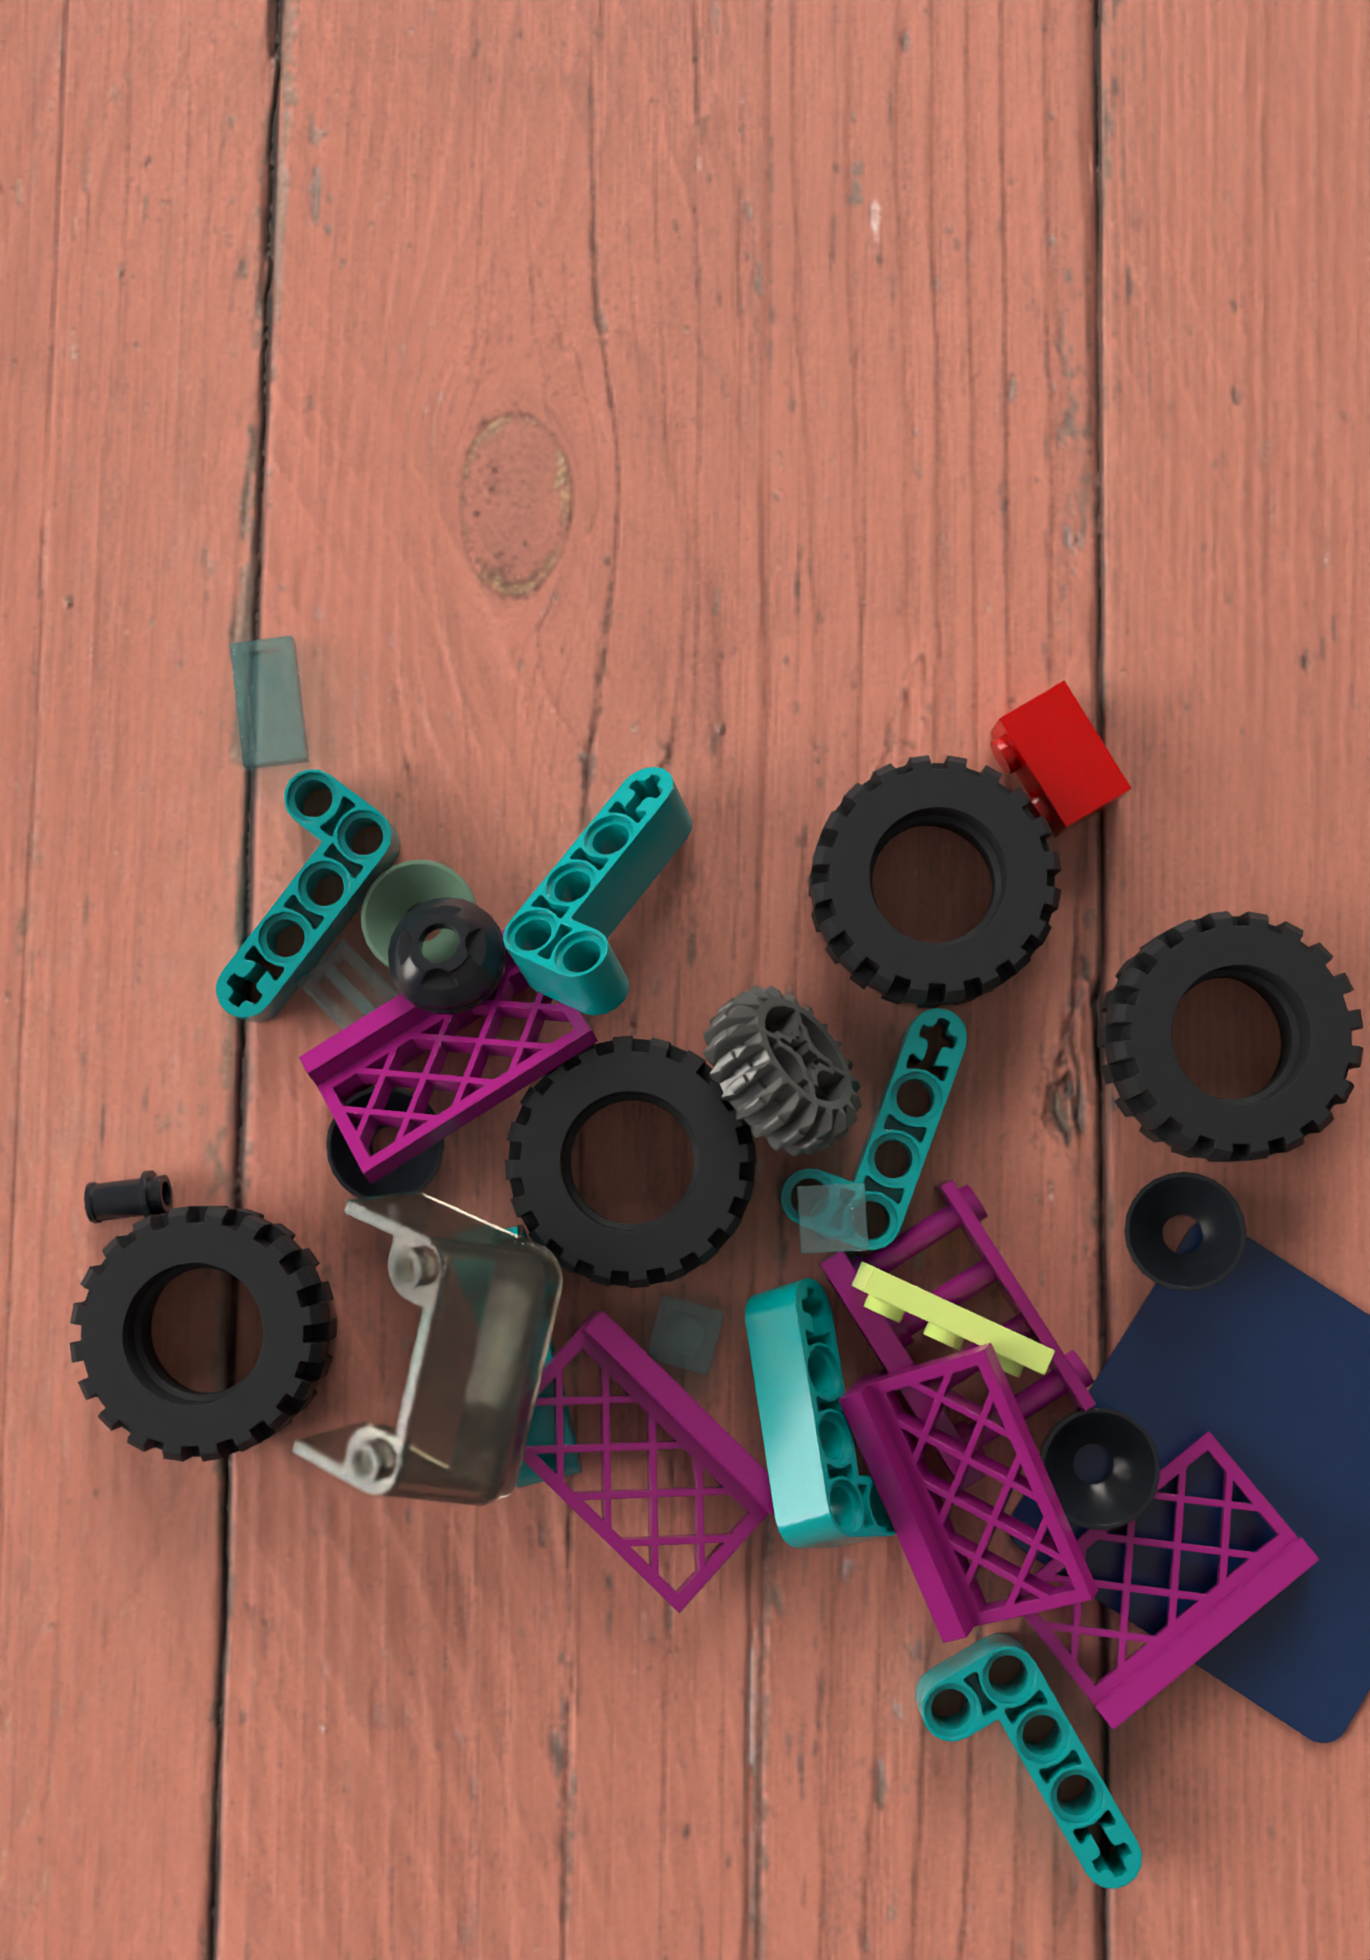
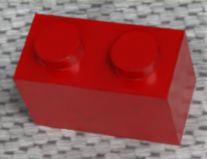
M1065 680L999 718L990 732L995 739L990 742V747L996 761L1006 774L1016 773L1026 789L1027 795L1032 799L1026 807L1035 819L1044 815L1055 838L1119 801L1132 789Z

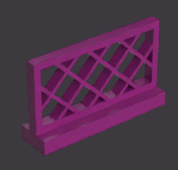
M508 950L506 969L499 986L487 1000L476 1008L460 1014H431L415 1007L401 993L299 1057L307 1074L318 1087L359 1167L371 1184L598 1041L581 1013L559 1001H556L558 1005L551 1004L553 999L539 992L534 1003L511 1001V998L530 986ZM482 1016H487L479 1038L456 1036V1033ZM504 1017L528 1019L520 1041L496 1039ZM545 1020L570 1022L574 1028L551 1044L537 1043ZM432 1050L423 1073L400 1071L405 1064L426 1051ZM449 1052L472 1054L464 1076L440 1074ZM489 1055L513 1057L509 1070L495 1079L481 1078ZM376 1085L366 1108L350 1107L343 1104L358 1092ZM394 1086L416 1088L407 1112L384 1110ZM433 1090L457 1092L451 1107L438 1115L424 1114ZM354 1123H360L358 1129ZM377 1126L400 1127L394 1143L371 1156L368 1147Z
M594 1310L577 1328L578 1331L488 1427L652 1588L680 1613L769 1513L775 1515L769 1474L603 1310ZM580 1350L600 1368V1396L563 1397V1368ZM609 1377L627 1395H610ZM554 1379V1397H537ZM610 1403H636L646 1412V1441L610 1442ZM600 1404L601 1443L564 1444L563 1405ZM554 1405V1444L526 1445L509 1428L513 1421L528 1406ZM656 1423L673 1440L657 1441ZM683 1449L692 1458L693 1487L657 1488V1450ZM647 1450V1489L611 1490L610 1451ZM601 1452V1490L573 1491L564 1482V1453ZM554 1453L555 1472L536 1454ZM703 1469L720 1486H703ZM730 1495L746 1511V1514L728 1533L704 1534V1496ZM693 1496L694 1534L658 1536V1497ZM647 1498L648 1536L620 1537L612 1529L611 1499ZM583 1500H601L602 1518ZM705 1543H719L705 1558ZM694 1544L695 1570L675 1591L659 1575L658 1545ZM648 1546L649 1564L631 1547Z
M991 1343L888 1374L883 1369L863 1375L838 1399L943 1643L967 1638L976 1626L1093 1600L1098 1589ZM975 1366L979 1367L989 1390L984 1406L951 1390L958 1371ZM944 1376L941 1384L932 1380ZM911 1386L935 1399L926 1423L903 1411L895 1390ZM944 1404L977 1421L968 1446L935 1428ZM995 1406L999 1415L993 1412ZM986 1427L1010 1439L1016 1452L1011 1468L977 1451ZM928 1444L961 1460L952 1484L929 1471L924 1459ZM970 1466L1004 1483L995 1507L961 1489ZM1021 1468L1023 1469L1025 1476L1020 1474ZM1013 1489L1037 1501L1043 1515L1038 1530L1003 1512ZM954 1505L988 1522L979 1545L955 1531L950 1519ZM996 1528L1031 1546L1022 1568L987 1550ZM1048 1529L1051 1533L1052 1538L1046 1535ZM1039 1551L1063 1563L1072 1583L1054 1587L1031 1574L1030 1571ZM981 1565L1014 1583L1009 1598L986 1603L976 1579ZM1023 1589L1030 1592L1028 1594L1021 1595Z
M1209 1431L1160 1470L1157 1491L1177 1476L1176 1494L1156 1492L1153 1499L1175 1502L1172 1541L1134 1537L1136 1519L1126 1524V1536L1107 1533L1110 1530L1088 1529L1076 1539L1084 1559L1086 1557V1550L1098 1540L1125 1543L1122 1583L1093 1579L1097 1588L1121 1591L1119 1630L1081 1626L1082 1602L1073 1604L1072 1624L1044 1621L1038 1613L1024 1615L1025 1619L1113 1730L1320 1560L1301 1537H1297ZM1206 1451L1224 1472L1222 1500L1185 1496L1187 1467ZM1233 1484L1249 1503L1232 1501ZM1184 1503L1222 1507L1219 1547L1181 1543ZM1231 1509L1258 1512L1276 1535L1255 1552L1229 1549ZM1134 1544L1172 1549L1169 1589L1131 1584ZM1181 1550L1219 1555L1217 1583L1207 1592L1197 1593L1178 1590ZM1228 1556L1247 1558L1227 1574ZM1054 1558L1033 1574L1045 1582L1072 1583L1069 1576L1057 1574L1065 1566ZM1023 1589L1021 1595L1028 1594L1030 1592ZM1130 1592L1168 1597L1166 1626L1155 1635L1127 1632ZM1178 1598L1196 1600L1176 1616ZM1052 1630L1071 1632L1070 1653ZM1079 1634L1118 1639L1116 1667L1095 1684L1077 1663ZM1127 1640L1145 1642L1125 1659Z

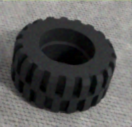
M929 755L910 757L905 766L895 768L890 763L873 771L871 778L862 785L856 783L843 796L837 809L831 812L822 829L812 858L808 896L812 898L813 911L811 916L816 932H821L827 944L826 952L835 964L840 962L852 974L849 979L862 989L868 986L881 993V999L898 1005L903 1001L917 1004V1008H937L940 1005L953 1003L956 1006L973 1001L977 997L993 991L1016 975L1031 961L1030 957L1038 947L1043 945L1052 928L1048 924L1051 914L1059 907L1061 889L1055 887V875L1061 871L1059 851L1049 850L1046 839L1052 834V831L1044 815L1035 819L1026 807L1032 799L1019 786L1011 792L1000 784L999 780L1003 775L1002 773L985 765L981 773L966 768V758L948 755L944 763H931ZM918 826H933L950 830L969 841L984 859L992 881L991 900L982 920L964 936L942 943L917 941L896 930L881 914L873 893L872 877L874 865L884 846L896 835L907 829Z
M1229 911L1209 913L1193 921L1189 919L1156 936L1140 947V951L1123 964L1115 975L1118 981L1114 989L1106 992L1100 1009L1106 1013L1105 1025L1097 1029V1048H1105L1107 1064L1100 1066L1105 1084L1114 1083L1120 1095V1098L1114 1102L1125 1117L1134 1116L1141 1124L1139 1132L1154 1143H1166L1171 1146V1152L1188 1158H1204L1208 1162H1236L1266 1159L1268 1155L1287 1153L1303 1145L1305 1136L1311 1133H1321L1334 1120L1333 1114L1330 1112L1331 1108L1334 1105L1346 1103L1354 1088V1084L1346 1080L1348 1070L1361 1067L1364 1048L1352 1045V1031L1363 1029L1361 1009L1351 1011L1347 1009L1343 995L1354 989L1346 973L1336 976L1331 974L1326 964L1332 960L1333 955L1320 942L1309 947L1301 942L1304 930L1287 921L1277 926L1268 924V915L1248 911L1240 916H1231ZM1231 978L1246 984L1267 1002L1277 1020L1281 1037V1050L1277 1067L1266 1086L1250 1096L1240 1099H1223L1208 1095L1187 1077L1175 1055L1172 1041V1024L1178 1003L1190 989L1206 980Z
M633 1036L613 1037L611 1041L594 1043L545 1074L534 1088L529 1087L520 1101L522 1104L516 1121L511 1122L507 1140L510 1141L509 1158L505 1160L506 1180H510L513 1198L510 1200L517 1218H522L530 1232L528 1236L540 1250L544 1249L556 1260L555 1263L571 1274L575 1272L591 1279L590 1282L605 1286L649 1287L661 1282H671L687 1275L688 1272L705 1264L715 1256L726 1241L733 1236L751 1200L755 1184L756 1148L750 1125L744 1119L737 1120L736 1110L731 1103L721 1099L724 1092L720 1084L711 1079L709 1074L713 1069L705 1063L706 1060L690 1050L687 1052L671 1045V1042L656 1038L645 1040L634 1039ZM622 1101H643L659 1106L669 1112L684 1128L693 1151V1173L690 1184L681 1200L663 1216L638 1224L616 1222L595 1212L579 1194L571 1171L573 1144L584 1123L602 1108Z
M187 1206L169 1209L168 1213L150 1215L134 1223L133 1231L128 1235L116 1236L102 1250L106 1257L103 1263L90 1266L85 1274L81 1285L89 1291L85 1301L73 1304L70 1321L74 1325H81V1340L70 1343L72 1363L84 1360L88 1378L79 1381L78 1384L86 1400L98 1397L105 1407L98 1415V1418L111 1431L123 1427L130 1432L127 1443L139 1450L146 1452L155 1447L163 1450V1459L182 1462L191 1457H201L202 1461L205 1462L223 1459L238 1451L244 1452L277 1434L292 1423V1419L300 1411L306 1409L318 1393L315 1388L320 1378L327 1375L333 1356L328 1354L329 1343L337 1335V1318H330L328 1301L334 1299L329 1281L321 1282L315 1269L320 1263L310 1248L302 1249L293 1240L296 1236L295 1233L281 1223L273 1224L265 1220L264 1214L249 1209L229 1208L228 1206ZM199 1268L225 1271L238 1278L253 1295L263 1322V1343L256 1365L239 1383L217 1392H197L177 1382L160 1363L152 1341V1316L161 1292L177 1276Z

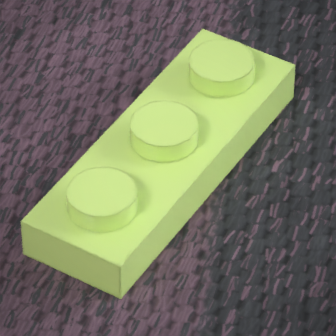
M865 1262L861 1263L851 1285L868 1294L864 1307L898 1323L901 1322L905 1311L926 1320L928 1323L923 1334L959 1351L965 1339L980 1346L991 1343L1003 1371L1015 1377H1020L1024 1366L1045 1375L1055 1353V1350Z

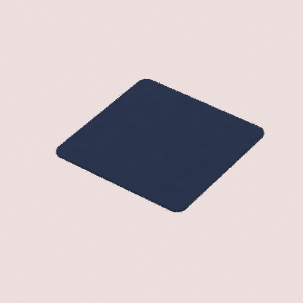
M1196 1222L1189 1228L1175 1253L1189 1254L1200 1246L1202 1233ZM1246 1236L1245 1249L1239 1263L1230 1275L1218 1284L1200 1291L1191 1292L1169 1290L1154 1284L1088 1392L1096 1403L1093 1407H1106L1121 1411L1135 1419L1148 1432L1157 1449L1160 1470L1209 1431L1297 1537H1301L1318 1556L1319 1561L1194 1664L1308 1739L1318 1743H1329L1338 1739L1345 1732L1370 1690V1315ZM1098 1444L1083 1446L1074 1457V1471L1083 1481L1096 1482L1101 1480L1110 1468L1108 1452L1103 1446ZM1207 1451L1187 1467L1185 1496L1222 1500L1224 1472ZM1177 1476L1157 1492L1176 1494ZM1233 1484L1232 1501L1249 1503ZM1024 1494L1011 1514L1012 1517L1038 1530L1043 1519L1037 1501ZM1152 1499L1146 1510L1136 1518L1134 1537L1172 1541L1175 1502ZM1184 1503L1181 1543L1219 1547L1222 1507ZM1231 1509L1229 1549L1255 1552L1276 1535L1258 1512ZM1068 1520L1076 1539L1089 1529L1078 1526ZM1126 1525L1111 1529L1107 1533L1126 1536ZM1048 1529L1046 1535L1052 1538L1051 1533ZM1010 1535L1015 1545L1028 1554L1031 1546ZM1098 1540L1086 1550L1085 1561L1093 1579L1122 1583L1125 1543ZM1134 1544L1131 1584L1169 1589L1172 1549ZM1181 1550L1178 1590L1205 1593L1217 1583L1219 1555ZM1039 1551L1036 1560L1044 1565L1052 1559V1557ZM1228 1556L1227 1574L1247 1558ZM1063 1568L1059 1573H1057L1059 1575L1069 1576L1066 1568ZM1097 1588L1098 1592L1094 1598L1120 1614L1121 1591ZM1130 1592L1128 1620L1150 1635H1155L1166 1626L1168 1597ZM1178 1598L1176 1616L1196 1600Z

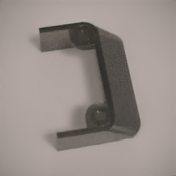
M420 1191L346 1200L344 1213L393 1235L388 1259L391 1282L403 1298L421 1306L422 1312L395 1430L383 1424H372L366 1421L296 1439L293 1453L370 1495L473 1506L487 1505L508 1497L513 1492L518 1481L562 1292L563 1275L557 1258L549 1249Z

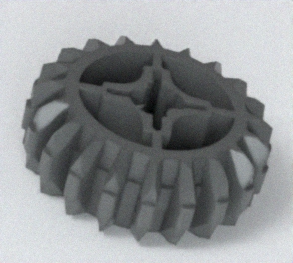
M755 986L749 991L741 992L735 998H731L717 1010L718 1014L709 1020L710 1027L703 1033L708 1045L703 1053L705 1059L714 1066L709 1075L712 1080L720 1084L724 1092L721 1099L731 1103L736 1110L737 1120L744 1119L751 1126L754 1137L765 1136L770 1147L777 1151L784 1148L786 1152L795 1157L803 1152L811 1155L819 1149L824 1150L847 1133L848 1127L857 1121L856 1111L861 1107L860 1098L856 1094L860 1089L858 1080L850 1074L853 1064L842 1054L840 1050L842 1042L833 1039L828 1032V1024H821L814 1017L811 1007L806 1006L802 1008L794 995L790 993L782 995L780 990L773 986L767 989Z

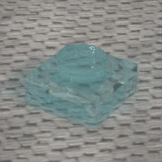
M864 1183L797 1186L800 1253L868 1250Z
M663 1294L647 1354L654 1361L708 1375L725 1311Z

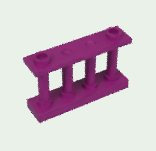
M945 1180L935 1186L945 1206L898 1235L886 1247L876 1249L864 1258L856 1254L849 1260L843 1250L837 1249L817 1262L888 1374L915 1366L905 1348L914 1342L912 1335L925 1328L928 1321L905 1311L901 1322L898 1323L864 1307L868 1294L851 1286L861 1263L865 1262L889 1273L960 1227L981 1260L930 1293L959 1306L991 1284L996 1283L1016 1316L1001 1326L1055 1350L1049 1364L1052 1371L1014 1395L1024 1420L1064 1394L1068 1395L1075 1406L1084 1411L1096 1405L1086 1389L1095 1383L1092 1375L1073 1349L1064 1354L980 1224L988 1215L976 1194L967 1184L958 1189L953 1180ZM972 1343L971 1345H969L961 1351L978 1347L980 1345ZM975 1366L958 1371L951 1388L980 1370L979 1367ZM944 1376L932 1380L941 1384ZM911 1386L897 1389L914 1417L926 1423L935 1399ZM995 1407L993 1412L999 1415L997 1408ZM942 1409L935 1428L968 1446L977 1421L967 1425L962 1420L958 1424L953 1425ZM986 1427L977 1451L985 1454L982 1447L1001 1436V1434ZM933 1446L952 1477L955 1478L961 1460ZM970 1466L962 1489L965 1490L985 1477V1474Z

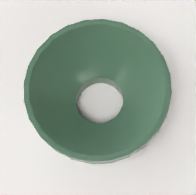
M409 860L394 865L383 872L370 886L364 898L361 911L362 931L366 943L373 954L389 967L388 949L390 938L402 918L419 904L445 897L460 898L476 904L473 892L465 880L453 869L439 862L429 860ZM441 929L435 938L423 942V956L433 962H442L450 959L458 949V934L450 929Z

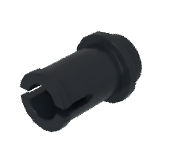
M153 1170L143 1171L141 1177L136 1179L88 1183L84 1192V1204L87 1217L93 1223L139 1216L146 1218L150 1215L168 1213L169 1209H172L173 1193L170 1180L166 1175L157 1176Z

